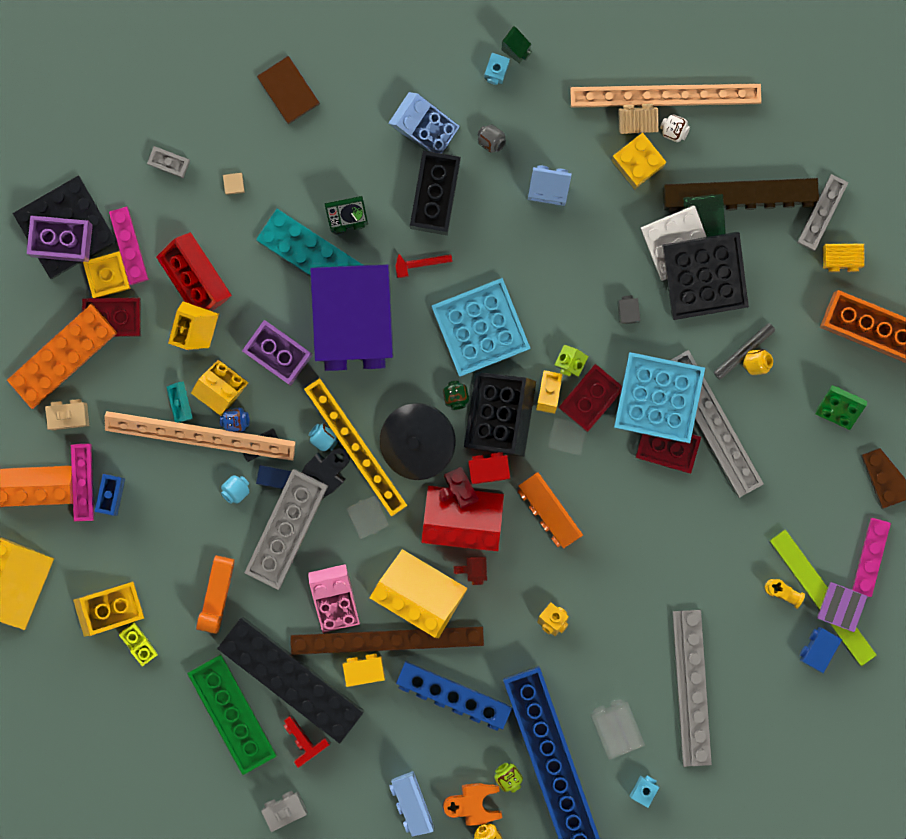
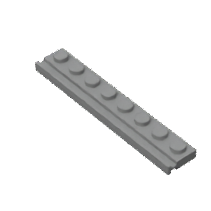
M689 350L670 360L697 366ZM703 377L695 421L738 498L764 483Z
M701 610L672 611L683 767L712 765Z

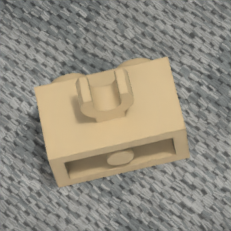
M81 399L70 400V404H62V401L51 402V406H45L48 430L89 426L88 406Z

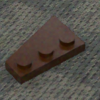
M881 448L862 454V460L881 509L905 501L906 479Z

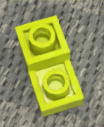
M135 622L119 633L120 638L128 646L130 652L141 666H144L158 655Z

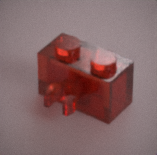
M467 557L466 566H453L454 574L467 573L468 581H472V585H483V581H487L486 557Z

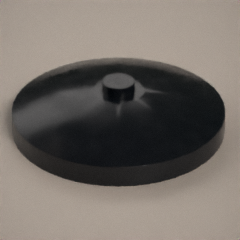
M423 403L404 405L393 411L382 426L380 449L383 458L395 473L404 478L425 480L438 475L449 465L455 452L456 438L450 421L440 410L431 405Z

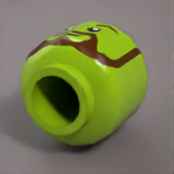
M504 763L495 770L494 778L502 791L514 793L521 788L520 784L523 781V776L515 764Z

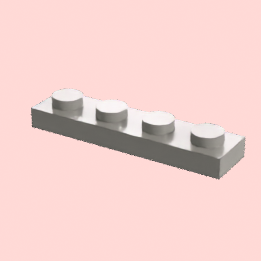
M832 174L830 175L819 197V201L816 203L797 241L798 244L812 251L816 250L848 182Z

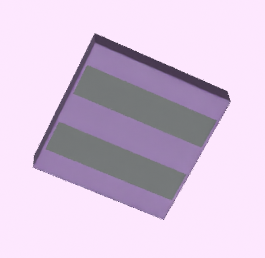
M830 582L817 618L855 632L867 595Z

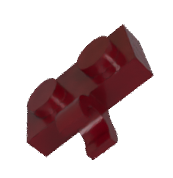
M462 467L444 474L449 488L439 491V497L442 502L455 497L460 508L463 509L479 501Z

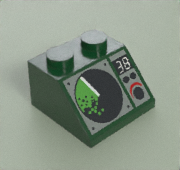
M363 196L324 203L331 232L335 231V234L346 232L348 228L359 230L368 225Z

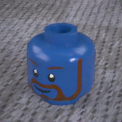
M228 408L224 411L223 416H220V425L226 431L244 432L246 427H249V414L243 408Z

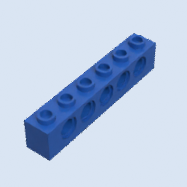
M405 661L396 682L399 685L398 688L409 693L412 690L421 699L435 700L434 704L443 708L447 705L453 708L452 712L463 715V713L470 715L469 719L480 723L482 720L488 723L487 727L496 731L499 728L504 729L512 710L510 705ZM416 676L423 679V684L420 687H416L412 683V679ZM433 684H438L441 687L439 694L431 693L430 687ZM450 692H456L459 695V699L456 702L449 701L448 694ZM470 699L475 700L477 706L472 710L465 706L466 702ZM485 708H493L495 711L494 715L486 717L483 714Z

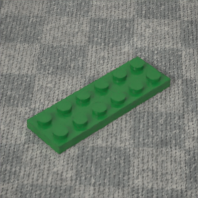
M222 654L187 673L242 775L277 757L274 748Z

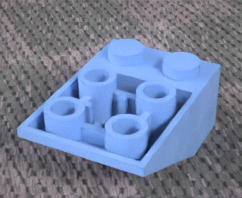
M412 92L407 94L388 123L402 135L427 151L440 154L443 153L460 127L418 93Z
M538 165L537 168L533 167L527 200L565 206L572 173H568L566 169L559 168L556 171L549 170V167Z

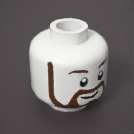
M670 115L668 119H663L660 129L663 130L664 138L680 142L686 139L690 126H688L686 119L677 115Z

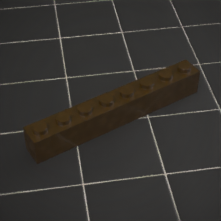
M818 178L665 184L663 186L664 210H669V213H677L691 206H695L697 212L699 209L706 208L707 211H718V208H726L727 211L737 210V207H745V210L757 209L756 206H764V209H774L779 205H783V208H794L795 205H802V207L808 208L813 207L819 201Z

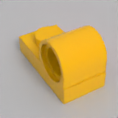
M543 371L536 410L555 414L562 380L561 373Z

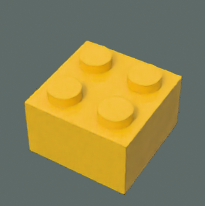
M641 133L619 150L611 159L634 190L666 164L664 158L644 133Z

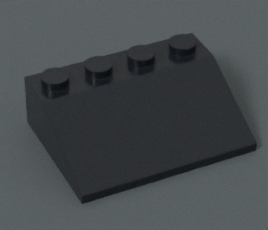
M476 372L464 447L525 457L537 381L525 377Z

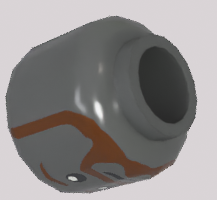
M493 124L486 127L483 126L478 131V144L490 153L499 152L506 144L505 133Z

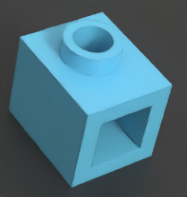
M495 53L491 54L484 74V78L487 79L488 83L493 85L503 83L510 59Z
M648 775L645 778L640 776L629 796L648 808L659 789V786L656 784L657 780Z

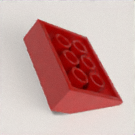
M428 486L421 543L498 552L504 494L475 491L479 501L461 509L455 497L444 502L441 501L439 491L445 487Z

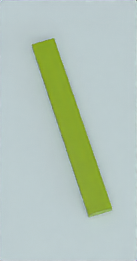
M783 530L769 541L820 610L828 587L788 532ZM829 623L860 666H863L877 656L857 627L855 632Z

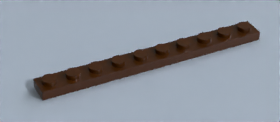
M483 626L445 628L439 638H435L421 629L291 635V655L484 646Z

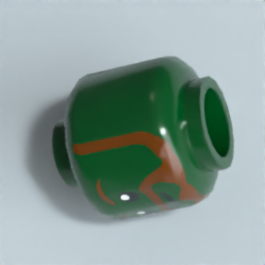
M451 381L443 389L444 401L447 407H450L451 410H460L466 407V404L469 402V395L465 384H461L459 381Z

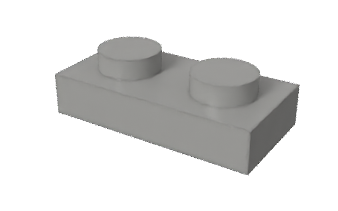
M154 146L147 164L184 178L190 160Z

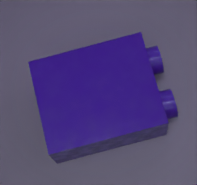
M389 264L310 268L315 361H324V371L347 370V360L362 359L363 369L386 368L385 358H393L394 356Z

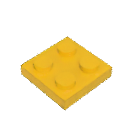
M120 251L90 259L89 262H83L93 298H100L131 289Z

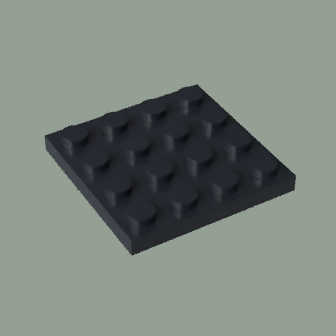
M79 175L13 213L27 240L30 216L89 221L92 224L89 258L117 242ZM38 258L51 280L81 263V261Z
M739 232L662 245L673 320L749 307Z

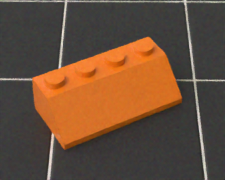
M72 466L0 469V507L73 504Z
M539 472L518 486L520 490L517 492L523 500L527 499L531 504L529 509L534 516H540L542 519L540 522L541 526L546 532L550 530L553 535L551 539L557 548L561 546L564 549L583 536Z

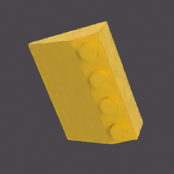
M0 537V622L26 630L55 558Z
M402 549L378 582L370 599L431 636L439 638L468 588Z

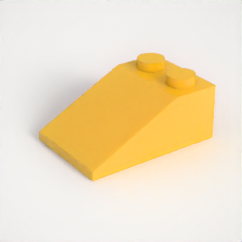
M134 582L73 600L84 637L144 619Z

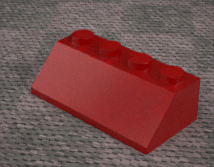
M191 232L174 238L156 256L186 303L213 311L232 296Z

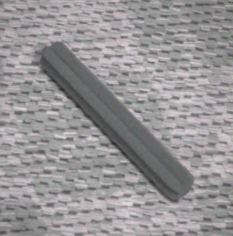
M770 323L763 327L715 370L714 375L719 380L722 379L745 358L749 351L755 350L774 333L775 328Z

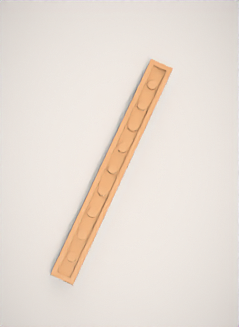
M761 84L571 87L570 101L571 108L623 107V105L642 106V104H653L654 106L761 104Z
M108 411L105 414V431L291 461L294 460L296 441Z

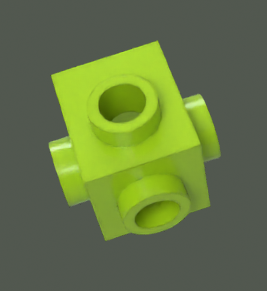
M564 345L554 365L561 369L560 373L568 377L571 374L579 377L589 356L576 348Z

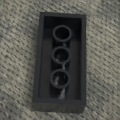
M429 151L422 152L410 229L448 236L461 157Z

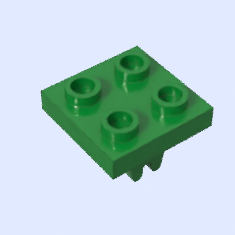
M832 385L816 409L815 415L851 430L865 409L867 401Z

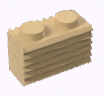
M642 104V108H634V105H623V108L618 109L620 134L659 132L658 108L654 107L653 104Z

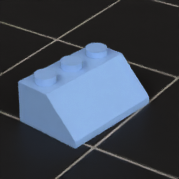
M414 771L393 778L391 780L392 784L389 787L392 795L398 798L399 803H396L399 814H404L406 821L403 824L406 832H410L412 837L433 832L434 824Z

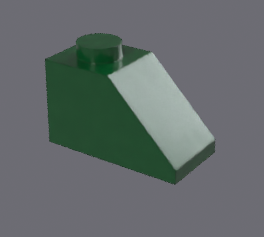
M513 26L502 40L501 50L519 64L522 60L526 61L532 53L530 50L531 43Z

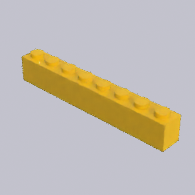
M319 378L307 386L304 390L391 517L408 505L323 381Z

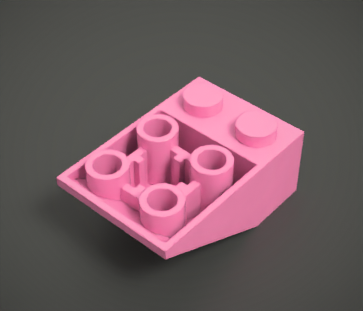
M346 564L309 572V585L322 633L359 625V617Z

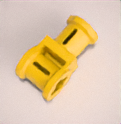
M770 579L765 584V591L768 595L793 604L796 609L799 608L805 598V593L793 590L780 579ZM773 584H777L778 591H774Z

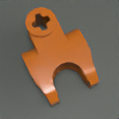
M482 783L462 785L463 795L449 796L445 799L443 803L445 814L452 818L465 816V824L468 826L482 825L501 819V811H488L482 805L484 797L500 792L499 785ZM451 802H455V805L458 806L455 807V811H451V808H448V806H451Z

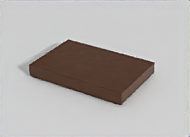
M289 56L257 76L287 124L292 123L320 104Z

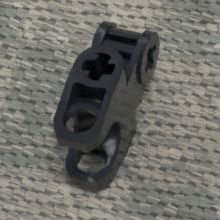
M340 448L333 450L326 458L318 452L305 465L301 473L309 477L315 476L322 483L328 485L323 497L324 499L329 494L335 492L346 480L340 472L350 462V456L346 450ZM336 454H344L343 463L340 461L336 462Z

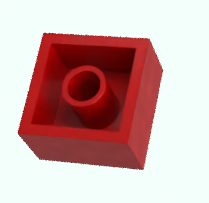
M502 452L491 454V458H484L483 455L472 456V460L468 461L471 485L510 479L507 455L503 456Z

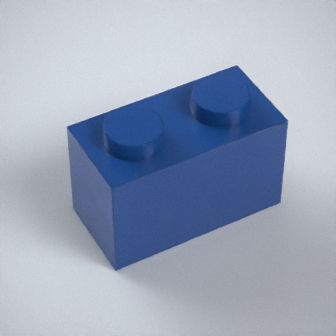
M107 474L102 475L95 512L118 516L125 478Z
M818 627L817 630L814 629L809 637L811 640L809 645L803 647L800 653V661L824 673L842 639Z

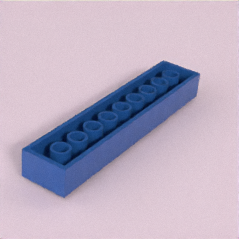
M538 666L504 678L503 681L558 839H600L540 667Z

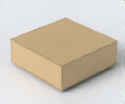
M242 173L223 175L226 195L245 193Z

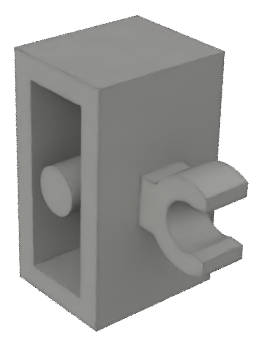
M287 792L282 795L283 799L277 802L273 799L264 804L265 808L261 812L271 832L307 815L308 811L299 792Z

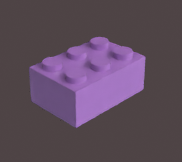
M30 216L27 255L35 258L89 262L92 224L86 220Z
M265 320L242 350L243 353L290 386L313 356L311 352Z

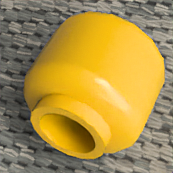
M764 349L752 350L746 354L743 366L751 375L766 374L773 366V357Z
M491 823L479 826L474 834V839H503L499 830Z

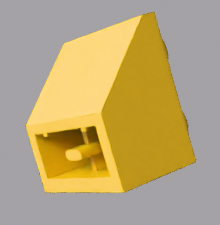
M183 301L177 309L168 344L186 350L209 348L219 313Z
M217 360L198 379L191 394L222 416L224 411L232 406L249 382L220 360Z

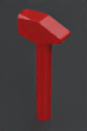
M399 254L395 266L397 278L409 277L407 269L452 262V255L405 262Z

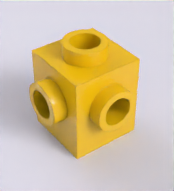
M550 602L540 614L537 623L542 626V629L547 634L556 636L559 632L563 633L568 627L567 621L569 616L563 608L556 607Z

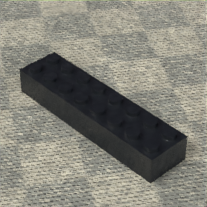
M244 617L239 619L217 648L339 744L364 713L362 708Z

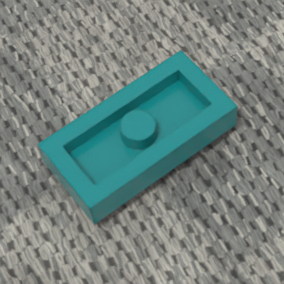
M184 381L167 386L175 422L182 423L193 419Z

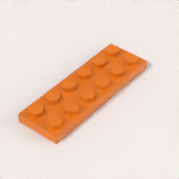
M90 304L8 378L7 381L28 406L34 409L111 340L117 332L96 307Z

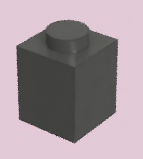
M632 295L623 296L622 300L617 302L620 325L639 323L638 298H633Z

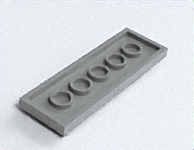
M295 469L292 470L244 572L245 574L277 590L281 588L328 485Z

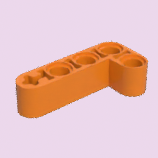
M215 555L203 609L197 621V630L214 634L219 632L235 559Z

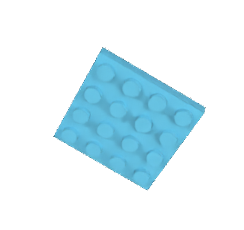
M503 278L431 306L459 377L531 349Z
M629 352L614 428L690 443L705 368Z

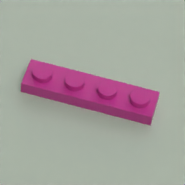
M123 207L109 211L129 284L134 285L149 280L129 208Z
M92 444L71 445L74 521H94Z
M875 518L870 519L852 588L853 591L872 597L891 525L890 522Z

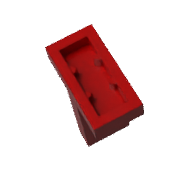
M292 714L284 720L286 724L283 726L290 735L293 733L297 739L295 740L296 745L301 751L303 749L306 751L294 760L298 768L331 744L329 739L325 737L316 745H313Z

